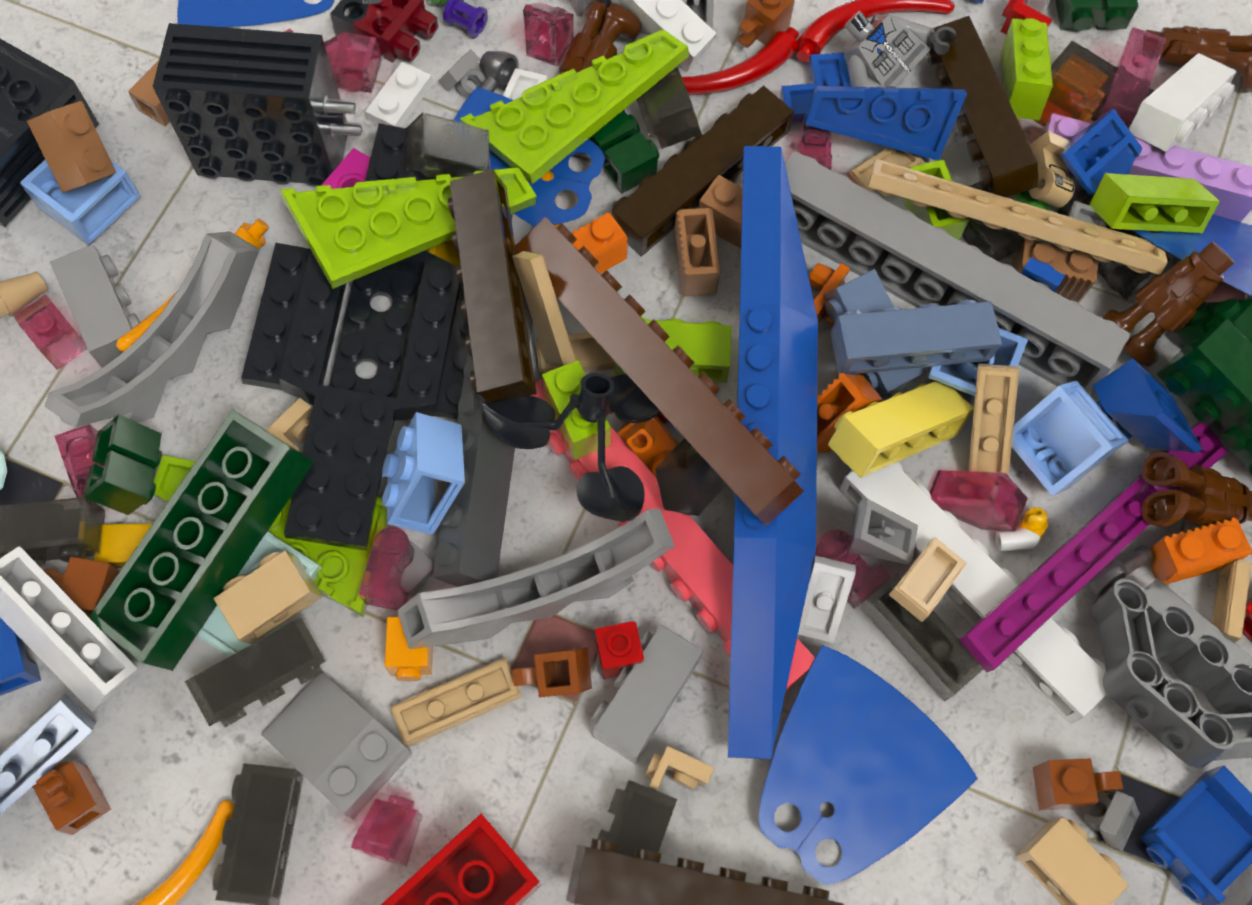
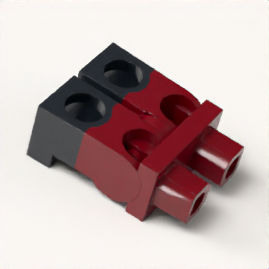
M341 0L330 13L335 36L345 41L352 38L364 44L374 53L384 55V59L392 63L398 56L413 62L421 48L420 40L414 38V36L419 33L427 38H432L438 30L437 17L425 10L424 0ZM348 9L349 14L346 16L344 13Z

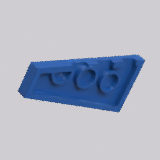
M816 86L804 122L808 126L939 161L967 93L964 89Z

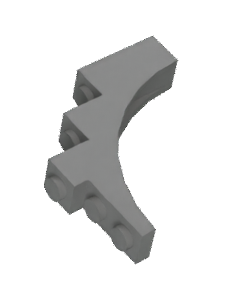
M230 231L207 233L197 257L180 288L144 334L120 356L99 371L75 384L49 392L44 407L58 415L64 423L74 427L84 426L112 417L115 418L118 414L135 422L154 418L168 378L192 373L206 334L231 328L260 249Z
M648 509L632 521L569 553L544 563L479 583L418 593L397 611L409 649L486 640L492 638L512 623L551 618L573 602L610 598L634 581L632 575L675 546L661 510Z

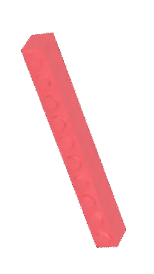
M541 378L535 382L537 394L531 396L546 401ZM611 427V445L605 448L607 470L624 466L630 468L638 475L645 492L641 513L648 509H660L675 546L650 563V565L657 572L663 570L672 580L670 587L676 596L683 602L690 601L698 611L696 617L701 625L708 632L712 633L715 631L725 642L723 648L730 657L733 564ZM560 429L550 430L548 446L557 456L563 454L571 463L569 469L578 481L586 473L599 472L598 451L574 460ZM627 520V521H625V522H620V523L618 524L619 527H621V526H623L624 524L628 523L629 520ZM798 638L786 692L808 674L815 659Z

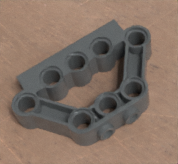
M1127 578L1116 581L1091 606L1092 617L1099 626L1106 673L1103 677V687L1108 696L1189 766L1201 768L1216 760L1252 758V657L1158 578L1146 588ZM1157 657H1163L1172 664L1175 674L1183 682L1197 686L1206 693L1209 703L1224 715L1205 710L1198 704L1195 694L1189 687L1183 683L1172 681L1163 674V670L1157 662Z

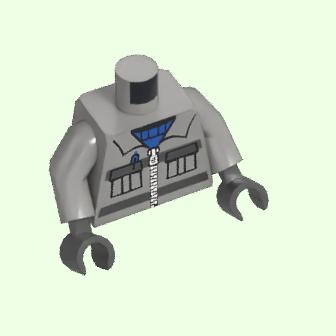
M861 11L857 12L844 25L856 39L852 46L844 53L851 87L896 88L931 50L928 47L931 43L934 44V50L939 55L948 53L950 45L942 42V40L955 42V30L945 26L939 28L935 33L934 28L889 14L871 24Z

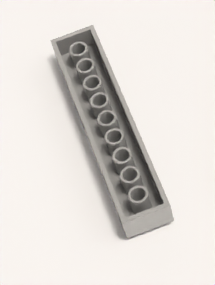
M794 150L786 160L785 167L801 243L839 265L840 263L850 268V271L859 276L875 269L886 291L916 308L929 303L947 306L955 305L964 300H975L976 303L991 301L998 328L1028 339L1019 365L1056 386L1077 380L1090 395L1094 390L1092 385L1103 379L1112 369L1131 335L1129 332L1121 329L1115 322L1105 320L1086 310L1080 303L1062 297L1051 291L1045 284L1029 279L1018 273L1012 266L996 261L982 253L979 248L963 243L949 235L944 229L930 225L917 218L911 211L895 206L884 200L878 193L868 191L851 182L845 175L835 173L820 165L812 157L804 156Z

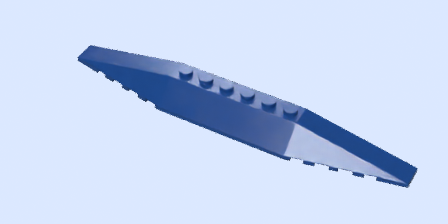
M744 146L737 407L746 416L741 422L749 432L757 427L773 444L768 452L777 461L784 456L799 471L801 475L795 481L804 492L767 526L735 493L728 758L771 760L816 553L818 319L781 147Z

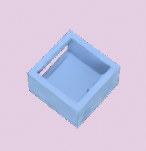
M46 159L20 182L38 208L87 245H90L141 197L128 173L114 162L112 164L116 173L62 193Z
M1076 380L1059 385L1014 424L1011 447L1048 492L1054 496L1071 488L1126 444L1128 439Z
M416 412L409 426L402 427L397 439V448L394 454L389 453L386 456L382 469V476L387 477V485L382 497V505L387 507V524L430 535L435 533L465 483L461 424ZM434 479L450 482L435 508Z

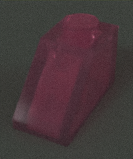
M545 3L526 4L523 9L526 55L558 67L574 36L573 14L560 7H553Z
M46 294L14 315L19 326L56 370L87 350L85 342Z
M938 470L929 492L931 500L942 510H946L954 515L956 519L983 530L1009 532L1016 531L1028 499L1006 473Z
M390 795L388 802L375 799L353 839L351 848L364 855L407 867L423 815L418 810L413 809L415 802L396 795Z

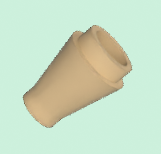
M37 271L28 275L0 281V318L8 314L12 317L38 296L48 291L46 284Z

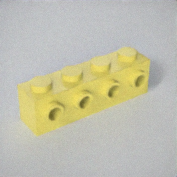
M938 381L929 384L922 383L914 390L906 393L898 392L883 402L878 403L875 401L862 410L854 413L852 411L846 412L835 423L834 428L836 431L828 446L861 478L956 437L974 412V407L948 385Z

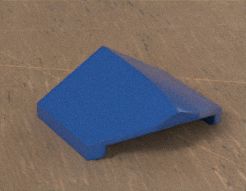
M1112 109L1074 136L1059 156L1087 194L1093 195L1105 173L1129 174L1135 158L1142 151V147L1115 109Z

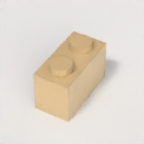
M287 551L282 553L274 552L266 556L259 562L258 569L247 576L241 575L230 580L224 585V592L213 598L239 641L250 644L256 643L322 598L299 558Z
M1064 817L1049 821L1015 855L1061 905H1111L1129 886L1120 876L1122 873L1120 867L1109 856L1103 853L1099 854L1087 842L1089 837L1081 826L1070 819L1066 820Z

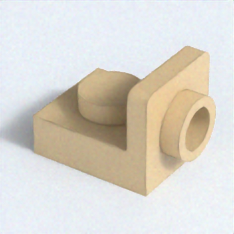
M299 398L267 431L302 453L295 444L306 439L312 414L311 406Z
M667 746L663 756L657 753L654 754L645 777L652 780L649 790L657 793L666 770L674 774L672 781L695 791L697 785L703 788L707 786L714 767Z

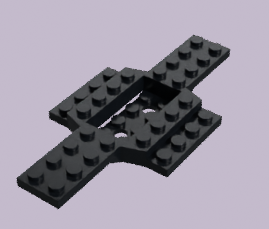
M379 123L365 181L416 177V181L436 179V175L445 173L451 137ZM275 243L241 379L243 384L282 390L313 405L302 454L314 461V463L293 493L284 531L285 538L367 551L382 479L383 464L395 421L413 419L416 412L428 416L456 420L458 418V403L461 398L464 366L468 355L465 338L466 335H469L468 322L465 320L461 309V301L465 299L464 288L461 286L457 276V266L429 253V249L353 280L330 385L323 386L346 284L333 289L310 248ZM420 285L397 398H395L417 288ZM384 295L391 299L392 306L387 311L378 312L371 307L370 303L374 297ZM362 362H372L377 366L378 372L371 379H362L355 372L357 366Z

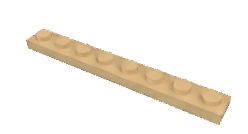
M876 158L870 172L868 187L874 188L877 193L883 196L893 197L897 195L910 199L913 204L925 208L934 206L946 210L948 214L956 218L970 217L982 221L984 225L992 229H1010L1029 240L1043 239L1053 242L1058 248L1065 251H1075L1076 249L1089 253L1093 258L1101 262L1115 261L1125 264L1131 270L1138 273L1152 272L1161 275L1168 263L1165 250L1145 239Z

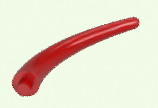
M854 0L826 12L806 28L805 32L797 40V58L801 62H808L810 55L820 54L825 45L836 34L845 29V23L859 11L866 18L873 17L875 14L882 15L910 11L950 14L954 11L955 5L950 0Z
M789 27L786 31H778L763 49L738 65L704 75L686 77L665 76L649 90L670 94L696 95L718 93L751 84L777 70L797 51L798 42L796 39L799 33L792 27Z

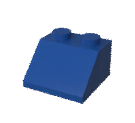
M1133 358L1092 385L1099 398L1096 404L1110 420L1114 419L1117 426L1128 439L1135 437L1146 448L1197 453L1202 450L1199 441L1173 395Z

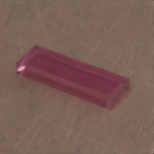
M1135 27L1132 28L1100 114L1104 115L1108 111L1115 109L1123 122L1132 124L1142 101L1147 97L1166 38Z

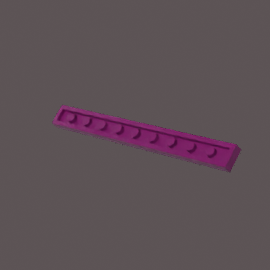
M1198 421L1191 429L1199 441L1202 450L1197 453L1166 450L1164 453H1171L1177 456L1188 468L1193 465L1211 468L1229 450L1222 445L1220 439L1208 428L1207 424ZM1140 474L959 640L986 672L995 670L1150 525L1144 520L1141 511L1144 500L1150 494L1167 489L1181 491L1180 488L1150 485L1144 481L1142 474Z

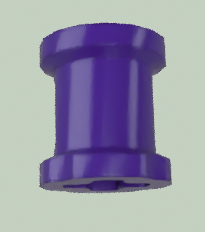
M448 0L443 12V21L446 24H455L467 30L469 36L473 38L478 37L482 33L488 20V10L486 8H476L464 2V0Z

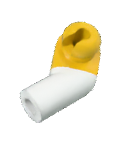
M1038 507L1030 508L1026 511L1025 517L1017 530L997 532L995 535L997 550L1001 552L1036 547L1048 528L1047 513Z

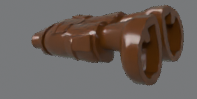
M593 1L589 3L583 12V30L577 33L576 36H573L565 59L559 69L560 74L571 69H575L577 73L591 67L592 60L603 55L606 59L616 56L617 48L613 44L618 36L624 39L636 38L642 28L640 20L632 12L618 4L611 3L607 9L602 2Z
M1190 26L1163 27L1161 32L1146 29L1142 41L1141 54L1155 56V61L1158 62L1162 59L1164 63L1183 67L1200 53L1236 70L1240 74L1241 89L1246 92H1252V34L1233 36L1230 35V31H1227V29H1198V27Z
M1212 241L1200 253L1194 250L1190 256L1179 261L1163 275L1159 274L1152 278L1136 292L1137 303L1121 312L1114 309L1107 310L1101 318L1113 321L1121 329L1131 333L1149 313H1154L1155 319L1143 330L1131 337L1123 347L1138 362L1150 367L1159 358V353L1155 348L1158 339L1165 331L1179 332L1193 319L1197 312L1196 309L1216 289L1219 282L1225 279L1222 274L1235 264V261L1219 245Z
M1154 452L1144 460L1141 474L1146 483L1166 488L1179 487L1181 490L1167 489L1150 494L1144 500L1141 511L1144 520L1148 524L1164 528L1176 523L1182 517L1188 522L1204 526L1210 523L1215 524L1217 521L1222 522L1225 519L1229 520L1232 517L1237 519L1240 524L1252 521V491L1236 478L1222 476L1218 471L1204 466L1193 465L1188 468L1181 459L1171 453Z

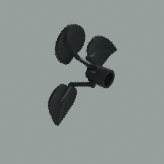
M601 373L585 375L581 380L579 395L572 394L570 396V402L556 420L552 406L538 397L507 398L498 402L483 403V413L493 433L506 444L519 449H536L547 445L550 440V430H558L576 407L585 421L597 423L599 472L586 473L579 479L576 494L581 506L593 515L620 522L632 521L641 513L645 492L638 475L630 468L624 466L607 470L605 463V422L608 414L614 412L616 417L623 422L643 423L653 419L659 411L626 373L611 378Z

